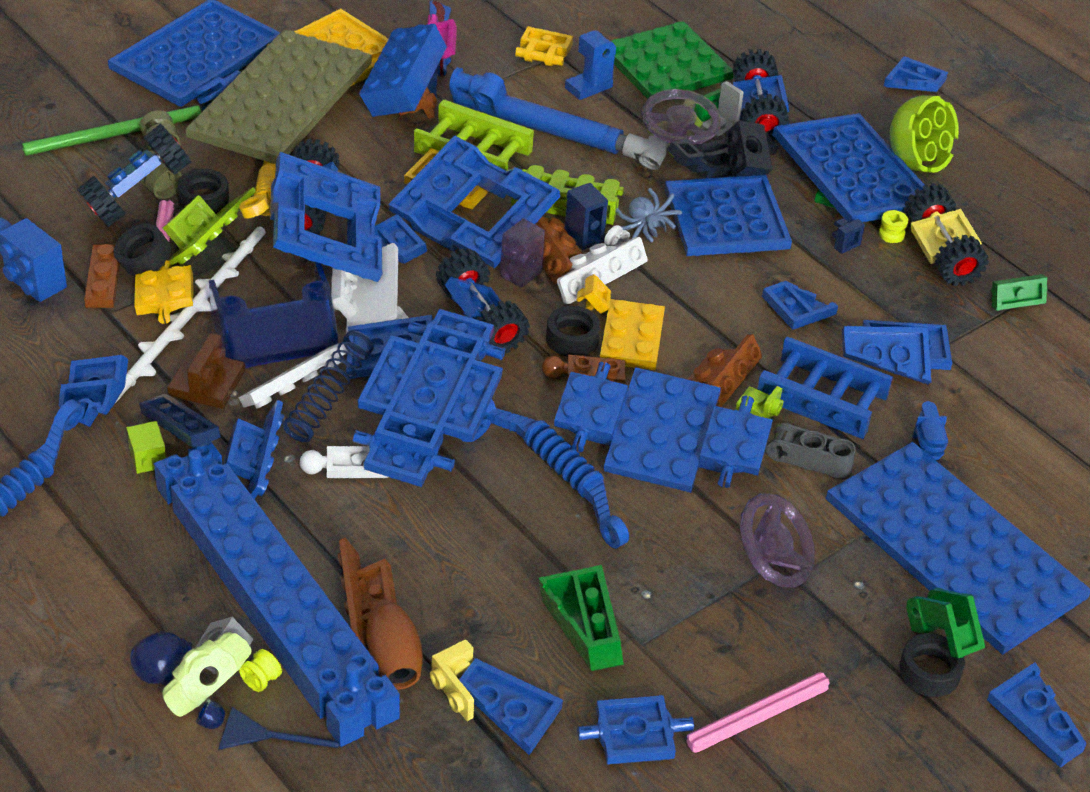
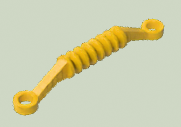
M264 161L259 169L254 196L239 205L244 218L270 215L271 184L275 178L276 164Z

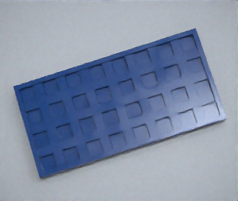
M914 442L827 491L826 500L929 591L935 588H942L943 590L972 594L983 638L1002 655L1089 598L1090 588Z

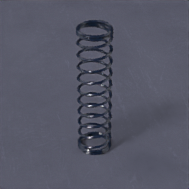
M351 330L344 336L343 342L339 343L337 350L332 353L331 359L326 361V367L322 368L319 372L320 375L314 378V384L309 385L307 388L308 393L302 395L301 401L295 405V410L291 411L289 418H286L283 422V428L290 437L299 442H309L314 436L312 428L320 427L318 419H326V414L323 410H332L330 402H338L339 400L336 393H344L342 385H349V377L356 376L354 368H361L362 363L360 360H367L368 355L373 352V343L366 335L359 331ZM349 336L360 337L368 344L370 350L365 351L361 346L352 343ZM344 344L347 351L340 350L341 345ZM347 345H348L353 351H355V352H357V353H359V354H361V355H365V358H361V357L355 355L353 352L350 351V349L347 347ZM340 352L353 356L360 365L354 366L350 364ZM338 353L341 359L334 358V355ZM332 361L336 368L328 367L329 362ZM335 361L349 366L354 372L353 375L341 370ZM329 369L341 373L348 382L343 383L337 380L330 373ZM327 370L330 377L322 375V372ZM323 377L337 383L342 388V391L332 389L327 385ZM321 378L324 385L316 384L317 379ZM317 386L329 390L336 399L332 400L324 396ZM311 387H315L319 394L310 393ZM308 395L312 402L304 401V397ZM311 395L326 401L330 408L327 409L320 406ZM305 403L319 409L324 416L319 417L313 414L306 407ZM303 404L306 411L298 410V406ZM296 412L301 421L291 418L292 414ZM299 412L313 418L318 425L314 426L305 421ZM287 422H291L292 426H293L300 434H302V435H304V436H307L308 438H303V437H301V436L295 434V433L288 427ZM296 425L300 426L306 433L298 429Z

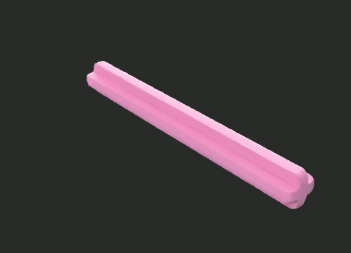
M822 672L807 677L689 733L686 740L687 746L690 747L693 753L702 751L827 691L830 684L829 680Z

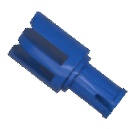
M235 70L223 79L215 77L193 90L195 95L205 92L197 98L199 104L216 98L241 72ZM211 102L201 107L202 111H204L211 104Z

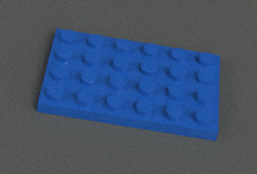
M207 0L109 59L108 66L112 71L182 107L202 94L195 95L193 90L215 77L223 79L235 70H240L251 63L280 32L216 0Z
M859 113L774 126L772 135L849 223L856 219H859L861 222L880 220L883 214L889 210L900 211L906 215L904 208H906L905 202L910 201L908 199L909 195H916L914 190L917 188L919 191L923 190V182L894 154L891 147Z

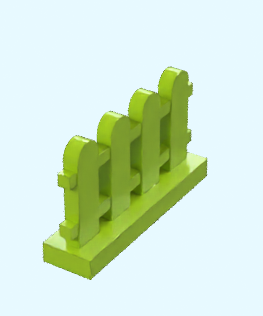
M532 165L528 170H522L543 182H549V185L559 189L560 198L546 213L566 216L568 190H571L566 188V186L576 188L591 183L608 200L606 224L614 225L616 209L619 206L617 195L623 196L624 187H620L618 180L607 179L603 184L594 182L595 178L588 174L580 175L579 179L570 178L569 172L565 170H556L553 174L544 173V168L539 165ZM511 197V206L518 200Z

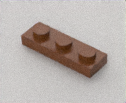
M93 245L84 298L85 308H114L120 263L114 256L115 245Z

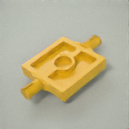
M166 260L163 266L159 268V271H145L141 274H135L134 307L137 316L150 313L159 314L158 321L165 324L166 320L167 324L170 322L171 311L193 306V272L191 265L171 267L170 262Z

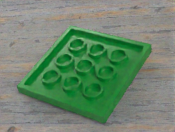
M684 21L611 41L616 46L614 65L650 103L733 79L734 76L733 69Z

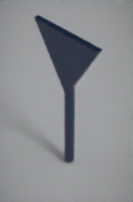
M232 707L219 750L270 738L338 748L340 744L338 741L269 731Z

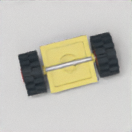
M931 183L930 188H928L926 184L922 186L923 190L921 191L917 188L914 190L916 195L910 194L908 197L910 201L905 202L906 208H904V211L911 222V232L930 264H936L943 279L949 285L952 283L953 286H957L960 283L963 286L966 285V281H969V283L974 282L973 278L975 276L979 279L982 276L980 271L985 272L987 269L985 265L989 264L988 255L961 209L957 210L955 201L943 185L939 184L936 186L935 183Z

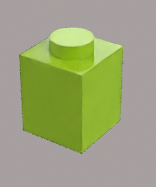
M157 421L126 427L129 450L136 473L155 470L154 463L166 458L165 445Z

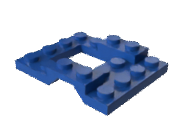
M454 136L388 205L392 213L398 214L403 219L411 222L412 229L451 251H455L457 248H463L465 252L467 248L472 251L475 250L485 264L496 268L560 198V191L516 167L504 170L490 163L476 146ZM477 185L502 199L508 195L518 200L489 232L452 212Z
M280 152L276 159L275 178L271 184L270 219L274 221L273 248L306 258L309 261L333 267L336 270L357 275L363 279L378 282L383 275L382 238L375 236V222L381 205L380 187ZM305 204L311 208H318L335 216L347 218V244L305 231Z

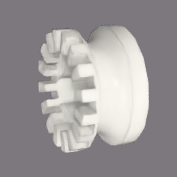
M619 225L613 226L607 232L604 243L606 246L618 247L630 240V233L623 230Z

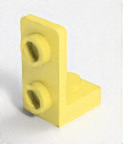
M465 639L432 656L430 678L433 685L438 690L442 689L446 694L451 708L456 713L460 712L464 719L469 721L473 719L474 698L458 679L473 662V647Z

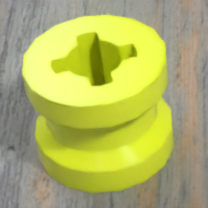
M886 211L882 216L879 236L886 242L899 243L904 240L908 217L900 211Z
M259 649L253 655V660L243 663L239 673L243 681L252 690L261 692L268 686L269 680H275L282 674V669L277 659L270 652Z

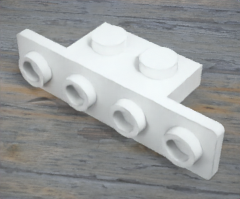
M635 237L618 247L606 246L605 243L596 244L590 247V252L571 257L569 260L572 262V268L566 275L557 279L564 304H571L576 301L577 292L585 288L587 277L595 274L604 284H607L646 263L647 256L642 239Z

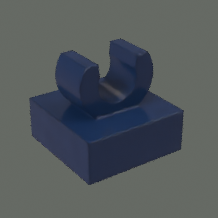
M844 218L834 222V225L838 227V230L832 232V236L836 239L834 249L843 254L861 245L865 227L863 222L856 219L849 223Z

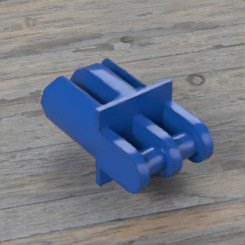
M926 401L922 404V411L917 417L912 438L918 439L921 449L933 459L939 460L944 455V450L948 445L945 431L947 416H939L937 406L933 402Z

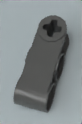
M780 423L776 426L773 432L774 439L766 447V453L771 459L802 467L806 470L827 474L834 478L842 479L851 475L856 449L851 441L828 436L818 431L796 427L789 423Z

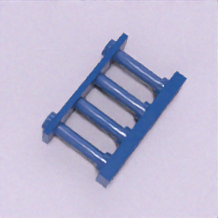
M786 336L781 355V361H784L776 374L764 370L759 377L757 390L770 395L776 386L783 388L781 400H784L782 408L864 439L868 432L872 411L867 409L874 397L887 400L893 376ZM795 366L810 371L803 384L787 379ZM821 376L837 382L829 395L814 389ZM848 386L864 392L857 405L841 400Z

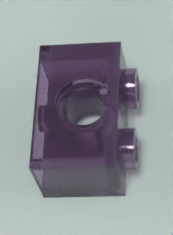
M523 218L503 233L501 277L523 288L542 272L544 229Z

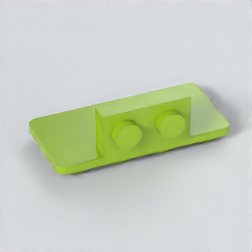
M254 187L228 203L217 214L212 211L200 195L192 199L163 227V230L180 248L168 260L171 266L177 262L181 266L193 255L196 256L207 247L206 242L208 239L211 241L223 231L221 228L224 225L227 226L238 217L239 205L256 192Z

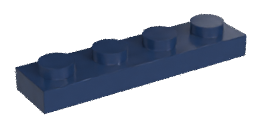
M168 394L139 403L141 414L153 422L157 421L159 426L192 448L209 445L210 441L221 438L217 425Z

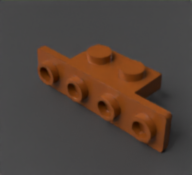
M541 217L523 238L554 284L558 285L557 279L566 275L572 268V262L569 259L582 253L576 246L575 239L567 233L564 228L565 225L559 219Z
M747 334L736 349L723 350L716 348L708 352L706 358L693 370V373L687 380L721 387L717 406L722 407L762 358L760 347L754 335Z
M346 538L339 540L340 553H338V560L343 568L344 576L341 577V584L347 596L344 607L350 618V628L367 649L366 628L370 613L382 605H397L392 569L386 559L361 569L359 553Z

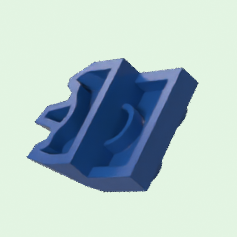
M123 355L71 361L68 384H61L59 407L61 408L64 403L71 399L76 400L85 408L84 415L79 423L91 427L98 413L107 415L125 388L128 359Z

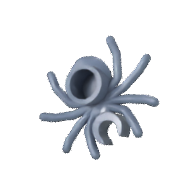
M649 188L648 192L653 196L655 206L648 198L637 197L629 204V213L633 218L624 215L618 208L616 213L622 219L633 223L621 226L623 230L637 227L631 239L637 237L642 230L648 241L652 243L654 239L650 234L658 237L656 227H662L666 232V222L672 229L676 228L675 224L665 216L681 215L682 211H664L674 197L673 193L669 195L666 202L659 208L658 196Z

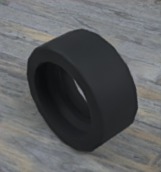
M212 169L192 170L184 174L178 181V201L182 209L198 196L191 192L200 189L216 191L212 194L200 195L215 214L229 202L228 181L218 171Z
M150 223L138 224L121 235L116 242L114 256L125 271L135 277V274H141L145 271H157L161 268L169 257L171 251L170 243L156 225ZM153 242L147 252L139 257L132 258V255L139 247Z
M564 306L553 311L548 317L546 342L556 353L567 357L568 355L584 356L594 351L599 344L600 320L589 309L580 306ZM573 326L582 328L588 333L580 336H569L560 332L559 329Z
M936 633L915 635L907 641L899 663L900 676L905 684L917 693L932 697L950 694L958 687L965 667V657H951L947 637ZM921 655L935 656L948 664L951 671L942 675L930 674L919 668L913 658Z

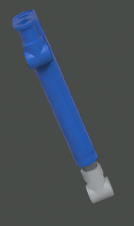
M457 67L450 78L449 88L453 102L461 106L593 148L606 150V152L613 154L622 151L624 156L637 159L643 166L652 170L660 168L667 153L669 143L659 136L653 135L648 139L630 133L626 136L622 129L611 128L609 125L507 95L503 79L494 73L487 72L483 76L479 74L473 76L464 73L462 68Z

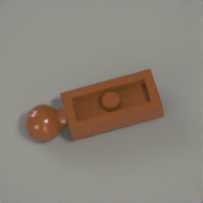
M568 355L567 363L563 362L558 356H549L542 363V371L545 376L554 379L562 374H567L568 381L570 372L595 376L599 362H604V366L605 363L611 366L606 379L625 384L626 381L625 360Z

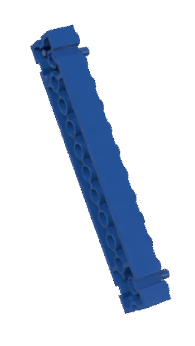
M210 441L209 445L188 449V456L183 458L175 454L155 462L154 467L158 491L167 504L173 502V512L318 717L321 719L326 716L327 729L335 741L339 742L340 747L363 737L364 728L371 724L377 730L399 719L400 693L386 675L379 677V665L228 463L222 465V455Z

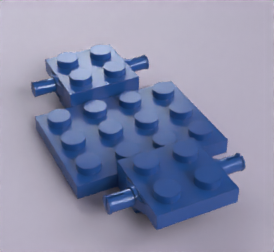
M439 309L434 320L429 322L427 326L413 321L409 323L408 333L422 336L419 343L393 335L390 336L358 399V408L383 415L373 435L356 430L353 442L370 446V451L364 461V470L419 487L423 486L428 473L434 467L452 472L455 459L438 455V451L443 443V434L472 442L502 377L503 368L481 362L486 355L503 360L506 348L489 344L494 332L493 324Z
M599 362L595 376L570 372L554 419V426L568 429L576 434L572 449L577 451L578 448V452L584 450L586 440L610 446L604 463L605 472L690 493L693 489L698 468L721 473L717 483L723 487L725 480L724 488L730 487L733 473L745 472L759 475L773 419L750 413L754 403L752 397L749 396L746 406L747 396H742L739 410H731L717 406L721 387L635 367L628 388L626 384L606 379L611 366L608 363H605L604 366V362Z

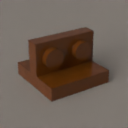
M210 333L200 351L190 349L167 387L168 395L223 409L245 372V362L225 358V349L222 348L221 335Z

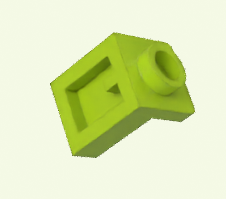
M749 386L742 395L747 396L746 406L749 396L754 399L750 413L769 419L773 415L778 416L784 404V400H781L783 388L778 386L770 395ZM741 398L737 401L735 410H739Z

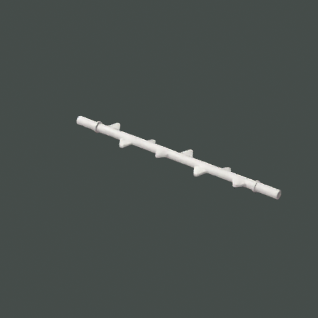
M256 227L248 238L240 243V247L235 252L223 254L222 258L226 262L211 279H197L195 281L200 291L193 298V306L185 307L181 313L170 314L171 324L155 342H140L138 344V347L144 354L127 372L125 388L117 401L131 386L136 384L139 376H154L156 374V370L151 366V363L170 341L180 340L184 337L180 330L197 311H211L213 309V306L207 299L226 278L238 276L239 272L235 268L248 253L253 251V247L265 235L266 232L263 227Z

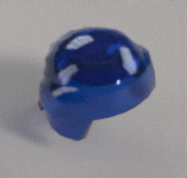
M160 631L147 635L132 648L130 656L131 667L141 680L166 686L174 679L173 671L180 665L185 654L193 649V644L187 642L184 638L180 639L177 635L170 632Z

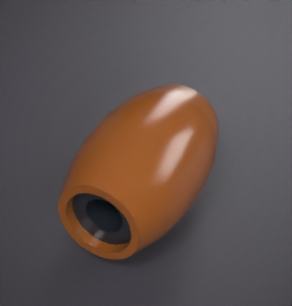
M386 604L375 608L370 613L367 622V650L379 665V677L386 675L397 690L409 688L418 682L422 671L423 653L418 631L412 619L402 607L395 604Z

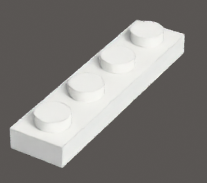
M339 343L328 347L238 397L243 407L255 405L256 409L271 402L270 396L276 392L283 395L296 388L294 382L300 379L306 382L318 376L317 370L325 366L326 361L331 359V355L337 350ZM344 344L341 345L340 350L347 351ZM336 353L334 358L340 359L339 354ZM332 361L329 362L328 367H334Z

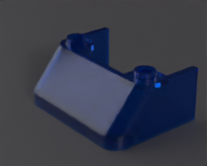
M315 262V281L303 287V299L249 309L245 301L240 297L227 296L220 298L215 281L208 280L211 315L217 335H221L225 358L245 362V368L313 356L339 343L331 289L321 263Z

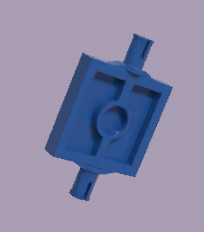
M663 695L597 701L596 705L597 725L577 726V735L579 741L599 739L604 747L607 764L666 760L675 758L674 732L693 731L694 722L692 716L673 719L666 709Z

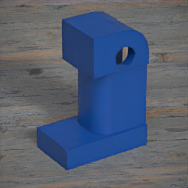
M596 30L580 35L578 52L584 56L583 73L565 80V89L577 99L582 100L613 87L616 46Z

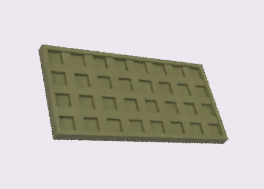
M283 30L186 128V137L276 164L279 153L282 152L289 155L296 145L304 139L372 63V54L358 49L343 47L337 43L322 41L316 37L297 34L291 30Z

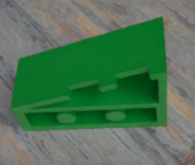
M602 565L539 577L542 602L589 669L596 671L624 665L621 640Z

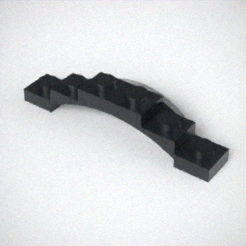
M766 134L770 155H775L780 146ZM683 138L682 140L671 141L667 148V151L674 156V160L678 164L686 166L687 169L696 172L705 179L732 175L725 139L692 144L688 139Z

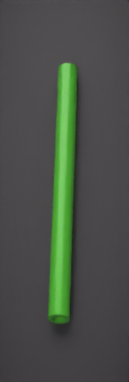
M199 105L166 113L171 116L175 124L196 119L201 114ZM143 117L22 143L25 156L138 132L141 131L140 122Z

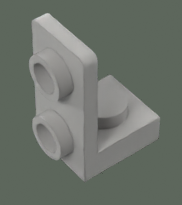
M728 81L723 82L721 85L718 114L703 122L700 133L712 141L725 139V132L736 122L740 121L743 91Z

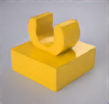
M593 274L586 278L585 288L577 292L576 300L580 302L583 299H587L585 308L590 311L596 309L601 314L610 309L611 290Z

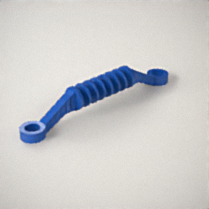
M71 399L58 410L45 444L36 451L31 452L28 455V460L20 461L19 468H12L10 475L1 477L0 516L7 515V508L13 509L17 506L16 500L23 501L26 498V493L34 492L35 485H42L44 478H50L54 474V466L64 431L74 428L84 415V406L76 400Z
M491 399L486 410V418L490 419L494 425L517 432L529 447H532L536 454L540 455L541 459L547 461V464L554 468L558 475H562V478L566 482H570V486L577 490L580 496L586 498L593 505L599 530L610 547L617 549L629 541V532L619 517L610 516L603 475L599 471H595L591 464H587V460L581 457L575 449H572L568 442H564V439L557 435V432L550 428L545 421H536L531 418L528 419V417L496 409Z

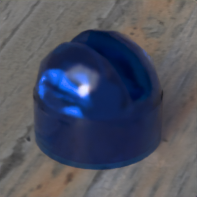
M208 699L198 714L196 724L207 729L220 727L225 718L224 708L219 703Z

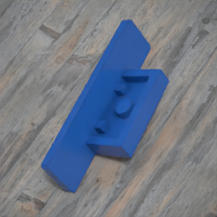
M279 400L276 401L267 414L263 429L239 418L233 425L223 465L228 463L236 475L250 480L248 491L254 499L257 495L262 496L269 483V479L265 478V476L272 467L274 457L271 456V452L274 451L279 440L276 431H278L284 419V414L281 413L283 402Z

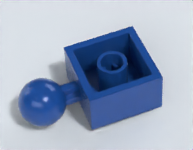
M0 217V253L3 257L4 267L2 269L5 277L9 281L15 282L26 295H31L38 302L67 288L61 244L27 218L12 225L8 220Z

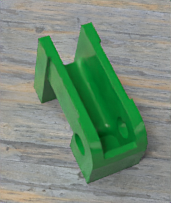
M935 588L928 592L927 598L914 596L907 600L906 608L911 630L922 634L937 629L945 630L951 657L961 658L985 648L972 594Z

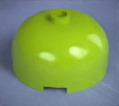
M923 95L909 99L896 111L890 127L891 148L894 154L911 170L935 173L944 169L951 161L953 154L950 152L953 141L958 139L959 133L958 120L952 104L945 102L940 96ZM935 157H937V160H936V162H935L933 165H931V166H923V165H922V161H930V162H931V161H933V160L935 159Z

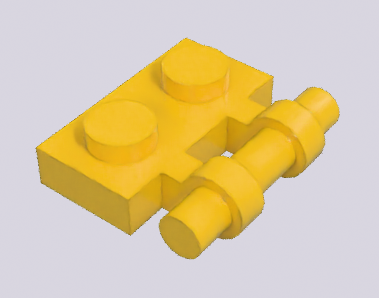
M527 26L521 37L520 47L516 48L515 56L524 58V61L532 62L536 60L545 62L547 66H563L564 57L567 56L573 45V36Z

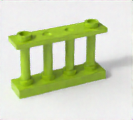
M444 99L439 104L438 124L430 133L420 129L414 131V152L425 155L431 148L440 151L450 141L440 136L447 129L460 132L457 137L465 141L470 136L482 140L477 148L490 163L504 170H508V160L515 152L528 156L533 151L534 130ZM492 144L505 148L499 156L486 152Z

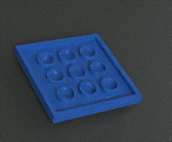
M767 175L665 181L667 198L671 193L674 194L670 203L671 210L682 211L681 215L673 216L686 256L791 249L792 240Z

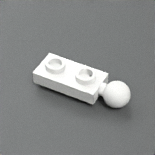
M327 446V456H322L315 450H308L300 457V467L307 474H316L322 468H327V478H388L387 476L364 470V461L370 451V446Z

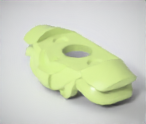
M228 632L222 634L215 642L207 640L201 646L187 652L180 665L172 673L174 679L163 690V699L170 710L177 716L182 717L196 707H199L240 669L251 654L249 644L239 635ZM213 666L217 669L218 673L216 680L208 685L202 684L199 679L200 672L205 667Z

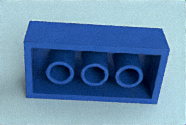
M435 23L428 25L419 24L415 27L393 30L359 93L372 117L415 111L447 48Z

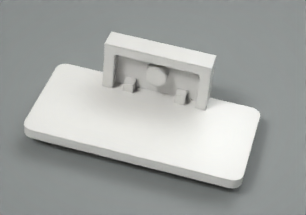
M395 243L382 248L383 275L378 282L363 279L357 275L333 268L330 301L332 306L336 310H340L347 318L346 334L348 326L391 321L397 318L398 247Z

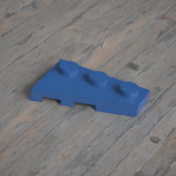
M843 327V357L927 385L932 382L928 327Z
M476 658L459 679L474 698V704L528 755L534 750L562 709L563 699Z
M1034 662L990 691L987 701L1061 768L1084 751L1086 742L1068 713L1062 711L1054 699L1056 694L1050 685H1045L1040 677L1041 671Z

